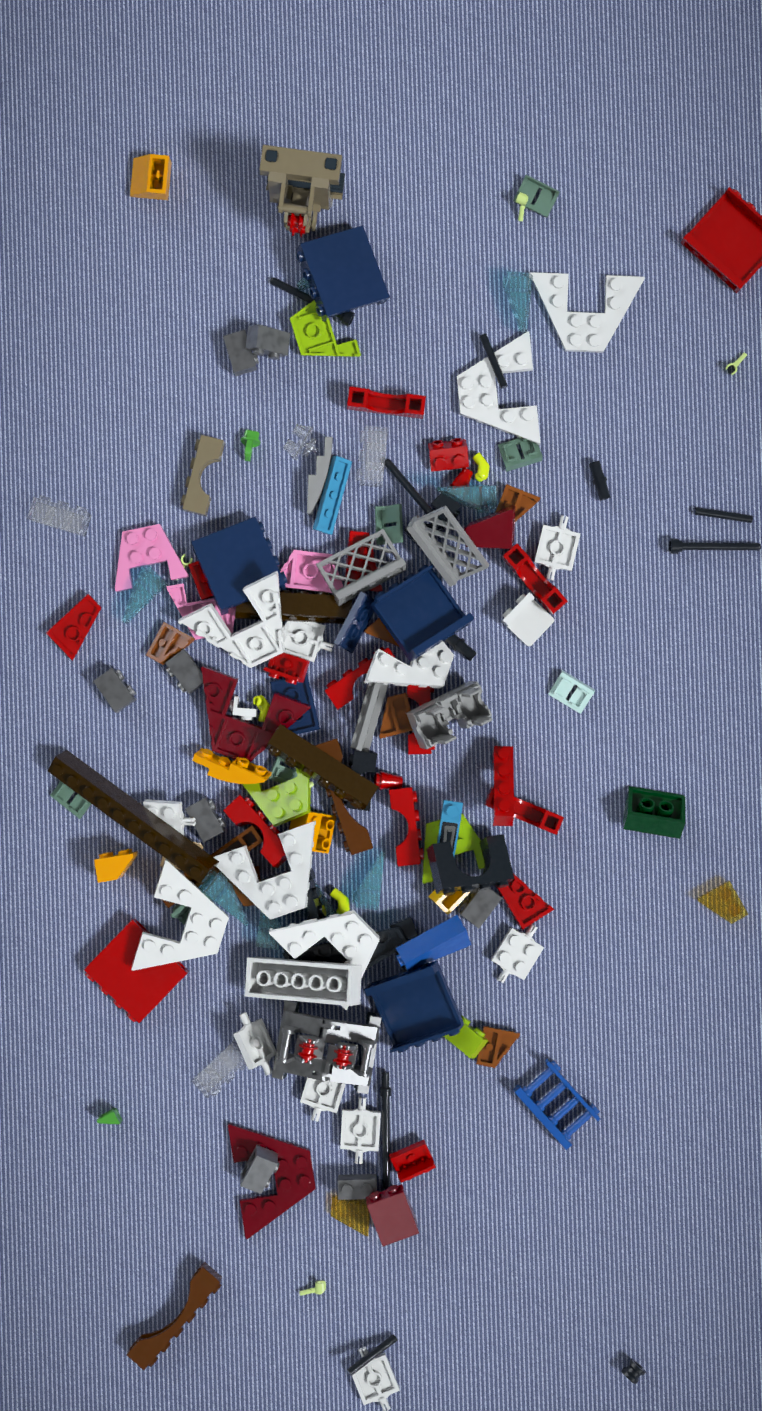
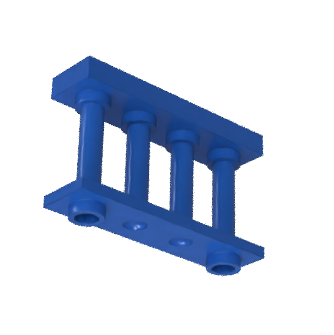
M547 1058L545 1063L548 1065V1068L527 1087L524 1086L522 1088L518 1084L513 1090L567 1150L572 1146L570 1142L571 1135L592 1116L599 1121L601 1119L598 1115L600 1111L593 1103L589 1105L559 1072L561 1067L554 1060L550 1062ZM555 1073L561 1082L543 1099L535 1102L531 1098L532 1092ZM567 1087L574 1094V1097L553 1116L550 1115L548 1117L544 1112L545 1106ZM581 1102L587 1111L566 1130L563 1129L561 1131L556 1126L558 1121L576 1104Z

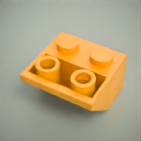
M148 154L133 158L130 197L168 200L172 165L169 156Z
M310 811L308 814L291 820L289 830L316 821L312 851L329 854L336 816Z
M132 849L118 851L117 855H114L113 852L99 854V858L94 860L97 882L112 881L123 877L138 856V851L132 852Z

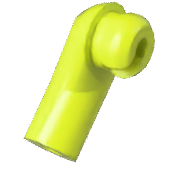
M479 452L472 459L478 465L475 479L482 482L487 479L490 466Z
M257 695L253 698V704L260 710L258 721L264 722L270 704L264 696Z
M335 887L330 896L338 901L336 913L343 914L350 910L349 899Z

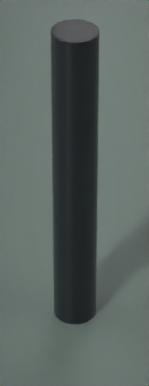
M482 334L479 337L501 389L508 386L488 336L487 334Z
M695 508V515L752 523L753 521L752 515Z
M392 1334L347 1369L349 1375H354L398 1341L396 1336Z

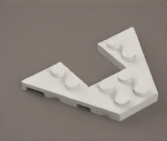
M530 272V278L533 280L544 308L561 340V344L565 351L603 353L645 277L607 275L604 313L567 312L569 274Z
M529 331L494 352L503 374L533 371ZM488 357L457 376L461 416L472 418L482 424L485 423L495 427V429L514 434L516 437H522L540 445L537 405L498 409L495 373Z
M278 571L245 586L243 589L262 620L232 634L213 604L210 603L180 618L178 623H183L196 632L195 634L205 637L209 643L217 648L221 647L230 653V656L241 660L249 668L282 654L284 651Z
M441 642L413 660L409 666L378 649L374 653L364 683L375 682L382 683L383 685H419V687L425 688L427 686L442 688L454 654L444 642Z
M316 821L278 834L291 868L289 872L259 882L247 846L215 856L214 858L219 861L216 867L270 920L306 908Z
M165 859L154 897L191 908L180 941L142 932L131 967L133 971L217 954L229 916L202 893L194 883L189 881L182 872L177 870L169 860Z
M354 910L344 912L343 914L329 915L328 918L317 920L315 918L303 921L300 924L292 923L287 927L269 929V934L294 959L325 937L347 959L344 964L362 965V976L380 940L379 935ZM341 1005L345 1010H347L348 1007H349V1006Z

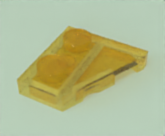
M729 880L696 898L701 904L731 924L749 915Z
M332 1195L331 1217L359 1233L369 1236L370 1213L366 1199L338 1200V1195Z

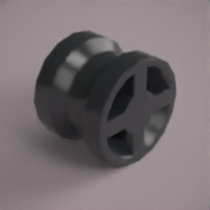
M632 1358L629 1361V1365L621 1370L634 1384H637L638 1378L646 1373L645 1369Z

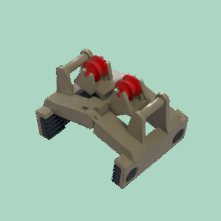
M263 145L260 175L267 176L266 190H269L270 202L278 203V213L284 212V227L292 232V237L295 233H299L302 238V235L305 232L309 233L310 229L316 231L318 212H321V209L329 210L332 207L333 199L342 200L345 173H341L342 155Z

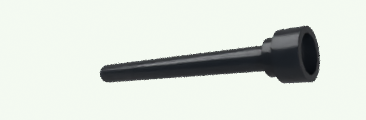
M275 277L270 279L272 285L308 303L314 301L309 294ZM348 311L335 316L339 318L341 324L349 327L355 313Z
M386 459L384 462L385 466L426 514L432 512L431 507L390 459ZM438 515L439 520L447 522L442 515ZM436 525V530L438 531L444 528L443 526Z
M679 539L669 540L670 554H678L682 550L757 551L761 549L760 543L682 542Z

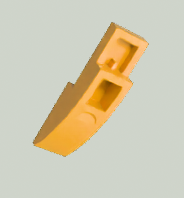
M201 748L194 754L192 760L209 768L208 776L230 783H263L272 774L265 767L250 763L246 758L237 757L232 762L229 758L216 755L209 749Z

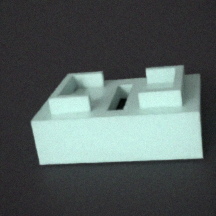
M562 670L548 694L581 714L594 694L595 689ZM574 684L577 685L570 699H566Z

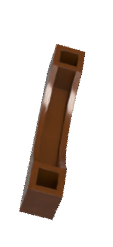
M338 738L315 745L323 752L342 762L343 753ZM327 788L328 798L332 797L334 804L331 805L334 816L338 815L340 820L337 823L340 834L344 833L346 841H343L346 852L350 851L351 855L372 849L373 844L368 829L359 824L345 808L342 799L337 797L334 791Z
M252 825L212 853L211 856L215 857L243 846H247L249 852L263 842L264 838L257 828ZM216 867L215 870L213 871L212 875H211L208 879H206L203 883H205L207 880H209V879L212 878L214 875H216L217 873H219L220 870ZM184 873L185 877L189 881L194 883L197 887L203 884L198 883L192 877ZM163 900L167 908L175 904L173 902Z
M204 1262L191 1278L189 1297L180 1314L162 1329L141 1334L129 1348L127 1356L143 1370L147 1366L152 1367L158 1359L157 1355L159 1352L162 1351L164 1353L171 1344L169 1341L173 1336L177 1338L183 1331L182 1326L186 1322L190 1323L196 1316L195 1311L199 1307L202 1309L209 1300L207 1297L219 1290L222 1276Z

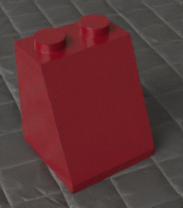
M509 506L472 521L464 528V531L476 547L512 549L514 545L516 506Z
M402 1184L392 1185L387 1190L382 1192L376 1191L366 1197V1204L382 1247L419 1234L415 1212Z

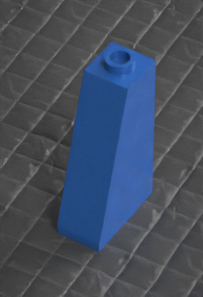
M455 915L397 947L398 955L396 958L400 966L405 965L407 971L464 949L470 946L471 942L458 915Z

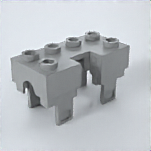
M469 681L406 713L420 748L429 749L437 744H447L457 739L456 736L451 735L453 734L452 729L447 727L452 719H457L460 728L466 729L474 725L482 726L492 721L490 709L481 699L482 689L478 681Z

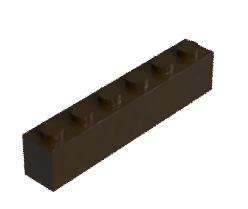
M287 590L280 591L282 621L344 624L352 608V600L338 606L334 595H329L325 592L310 594L306 591L290 593ZM250 601L236 606L235 618L262 620Z
M281 724L266 746V749H268L272 756H279L285 760L284 762L288 766L296 767L307 778L312 777L317 780L321 787L329 788L334 791L337 797L350 801V804L356 809L361 808L364 810L379 787Z

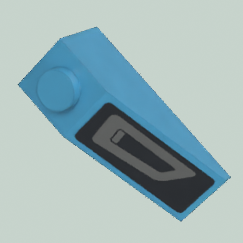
M443 800L437 843L451 842L455 857L463 803Z

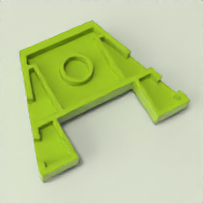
M315 300L290 317L301 356H361L356 339L337 345L329 317L326 321H322V318L316 312Z
M296 767L297 777L264 791L261 783L242 784L275 827L310 813V778L304 776L301 770Z
M461 814L455 855L474 850L478 869L484 868V859L480 847L481 840L465 816ZM440 820L426 823L423 884L433 882L426 849L432 844L437 843Z

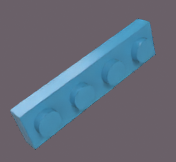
M339 456L332 457L313 530L328 535L333 534L352 461Z

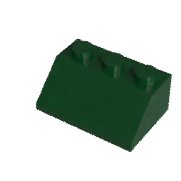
M632 786L628 787L623 829L681 838L685 826V795Z

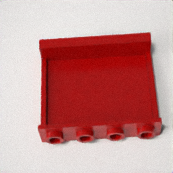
M729 187L694 228L684 236L680 243L734 292L738 293L762 266V215L756 211L752 203L743 200L737 190H732Z
M134 918L84 970L87 972L85 974L86 977L92 982L96 981L100 985L99 989L105 995L109 994L114 999L113 1003L121 1009L123 1007L128 1012L127 1016L130 1020L140 1023L188 974L189 970L180 961L134 971L131 970L142 932L150 933Z

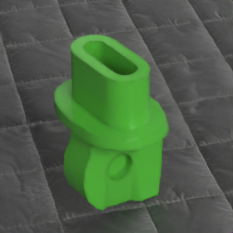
M245 430L244 437L240 439L246 446L245 461L250 462L253 447H257L261 443L259 440L260 433L257 431Z

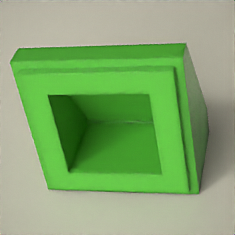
M113 1108L100 1115L97 1119V1123L121 1124L123 1121L117 1108Z

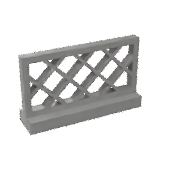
M443 506L421 517L417 515L408 524L406 529L450 587L456 585L458 580L489 567V563L447 506ZM444 513L448 522L439 520L438 515ZM424 521L433 523V529L428 528ZM436 525L446 527V533L436 530ZM449 529L456 530L459 537L450 535ZM434 536L444 538V543L438 542ZM447 539L457 542V547L447 545ZM460 543L467 545L470 551L459 549ZM445 550L454 552L455 558L449 557ZM458 554L468 557V561L458 560ZM471 558L478 560L481 565L471 564ZM456 564L466 567V571L461 573Z
M384 529L316 564L333 593L338 606L357 597L360 591L365 593L406 571L404 559L400 557ZM382 536L385 540L384 547L373 545L374 540ZM361 546L368 547V555L356 554L358 548ZM372 549L383 551L380 560L370 557ZM385 552L393 554L396 558L392 562L383 561ZM344 555L352 556L351 564L340 563L341 557ZM355 557L366 560L364 568L353 566ZM368 561L379 563L378 569L375 571L366 570ZM327 564L336 565L333 574L325 572L323 566ZM338 566L349 569L347 577L336 575ZM351 570L362 572L361 578L358 580L350 579ZM334 579L345 581L344 587L336 591L333 586Z
M369 682L350 748L369 752L388 685Z

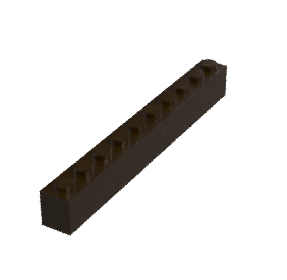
M68 750L55 756L48 769L49 773L198 883H203L212 875L219 863L218 860Z

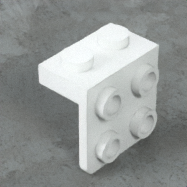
M530 592L527 595L523 593L515 601L518 605L514 609L509 608L502 615L504 617L502 623L527 646H532L554 622V618L534 600L535 597Z

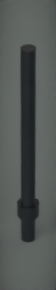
M382 1072V1087H380V1096H382V1187L387 1189L390 1187L391 1087H389V1072Z

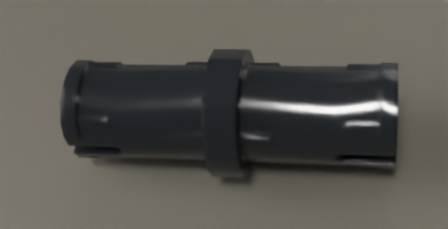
M600 461L590 463L589 467L593 477L592 483L596 486L600 501L611 498L606 483L607 477L604 476Z
M456 634L445 640L453 647L455 652L458 651L469 661L477 654L464 642L465 639H460Z

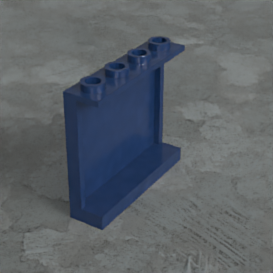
M363 225L301 243L296 249V259L302 265L303 277L308 281L310 296L315 300L316 312L323 322L328 317L374 303L378 305L383 304L390 298Z
M256 516L191 542L192 549L221 616L229 613L228 609L249 601L243 591L245 586L278 571L279 588L286 590L285 583H287V578L284 572L280 573L278 568L280 566L279 560L276 555H272V544L269 538L265 539L263 534L265 532L264 526L261 521H257Z
M433 564L422 566L418 570L419 573L415 575L413 573L409 574L403 579L404 582L401 584L398 582L394 583L389 587L388 592L384 593V591H381L374 597L375 601L370 605L410 662L459 632L475 619L471 613L465 616L434 572L433 568L435 566Z
M438 961L369 983L364 989L366 996L372 995L377 1010L382 1017L383 1024L393 1045L390 1053L395 1051L401 1053L408 1050V1047L411 1046L420 1047L426 1041L432 1040V1042H435L448 1034L449 1036H454L460 1032L464 1025Z

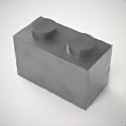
M260 324L248 326L245 349L253 351L252 354L262 356L265 354L268 355L269 359L279 360L280 357L288 356L290 333Z
M242 330L223 336L235 376L257 370L256 364H259L257 355L252 354L251 350L245 349L246 331Z
M185 649L166 662L168 666L166 668L167 672L172 678L175 676L178 679L179 683L177 685L183 693L187 691L188 694H191L204 684L202 671Z
M111 668L93 682L114 712L118 713L136 700L134 697L136 692L130 685L126 686L123 681L125 677L119 669Z
M207 797L185 808L188 816L196 819L195 828L203 843L224 832V827L226 826L223 818L216 815L214 810L217 808L213 800H208Z
M479 888L473 889L471 892L473 894L472 898L469 901L466 899L459 908L462 910L460 915L478 929L502 899L491 888L480 891Z
M256 1145L240 1174V1186L261 1194L264 1188L269 1186L273 1172L276 1173L279 1168L278 1153Z
M377 1174L338 1175V1200L366 1199L371 1193L377 1191Z

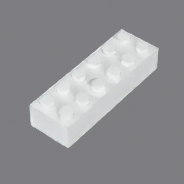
M247 957L245 997L345 1006L360 1005L362 965L269 957Z

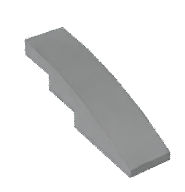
M325 437L324 456H317L316 475H308V515L313 514L325 486L332 457L333 437Z

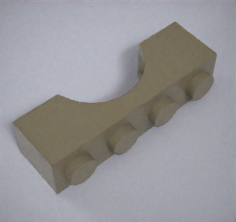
M201 435L200 439L196 440L195 450L197 453L196 457L191 460L190 469H192L191 477H187L185 487L188 488L186 495L183 494L181 499V506H183L185 512L207 517L211 497L201 487V475L210 464L221 462L225 446L224 440Z

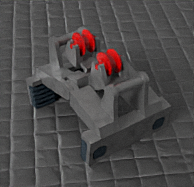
M285 1000L272 1078L283 1080L287 1073L321 1081L329 1080V1082L353 1084L357 1093L368 1094L382 1019L379 1013L367 1012L365 1024L325 1019L324 1017L299 1013L300 1001ZM300 1032L314 1035H297L294 1054L288 1053L291 1034ZM341 1040L358 1042L364 1047L361 1066L355 1065L358 1045L341 1042ZM325 1043H330L327 1057L323 1056Z

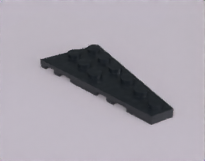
M400 926L375 931L379 935L380 940L366 970L397 952V947L409 941ZM330 942L313 945L294 959L345 963L347 961ZM282 953L285 959H294L289 953Z

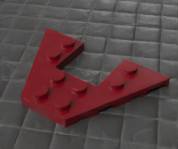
M203 665L201 667L212 751L230 758H246L251 762L266 749L269 740L280 724L289 728L311 708V705L275 692L262 727L227 715L226 712L239 679Z
M228 1123L234 1163L248 1161L256 1145L278 1153L279 1168L274 1173L277 1194L240 1199L245 1238L249 1239L316 1189L311 1152L308 1148L299 1147L293 1143L284 1142L274 1137Z

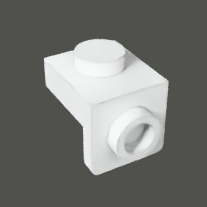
M234 696V700L230 701V711H233V715L241 716V720H252V717H257V709L239 708V696Z

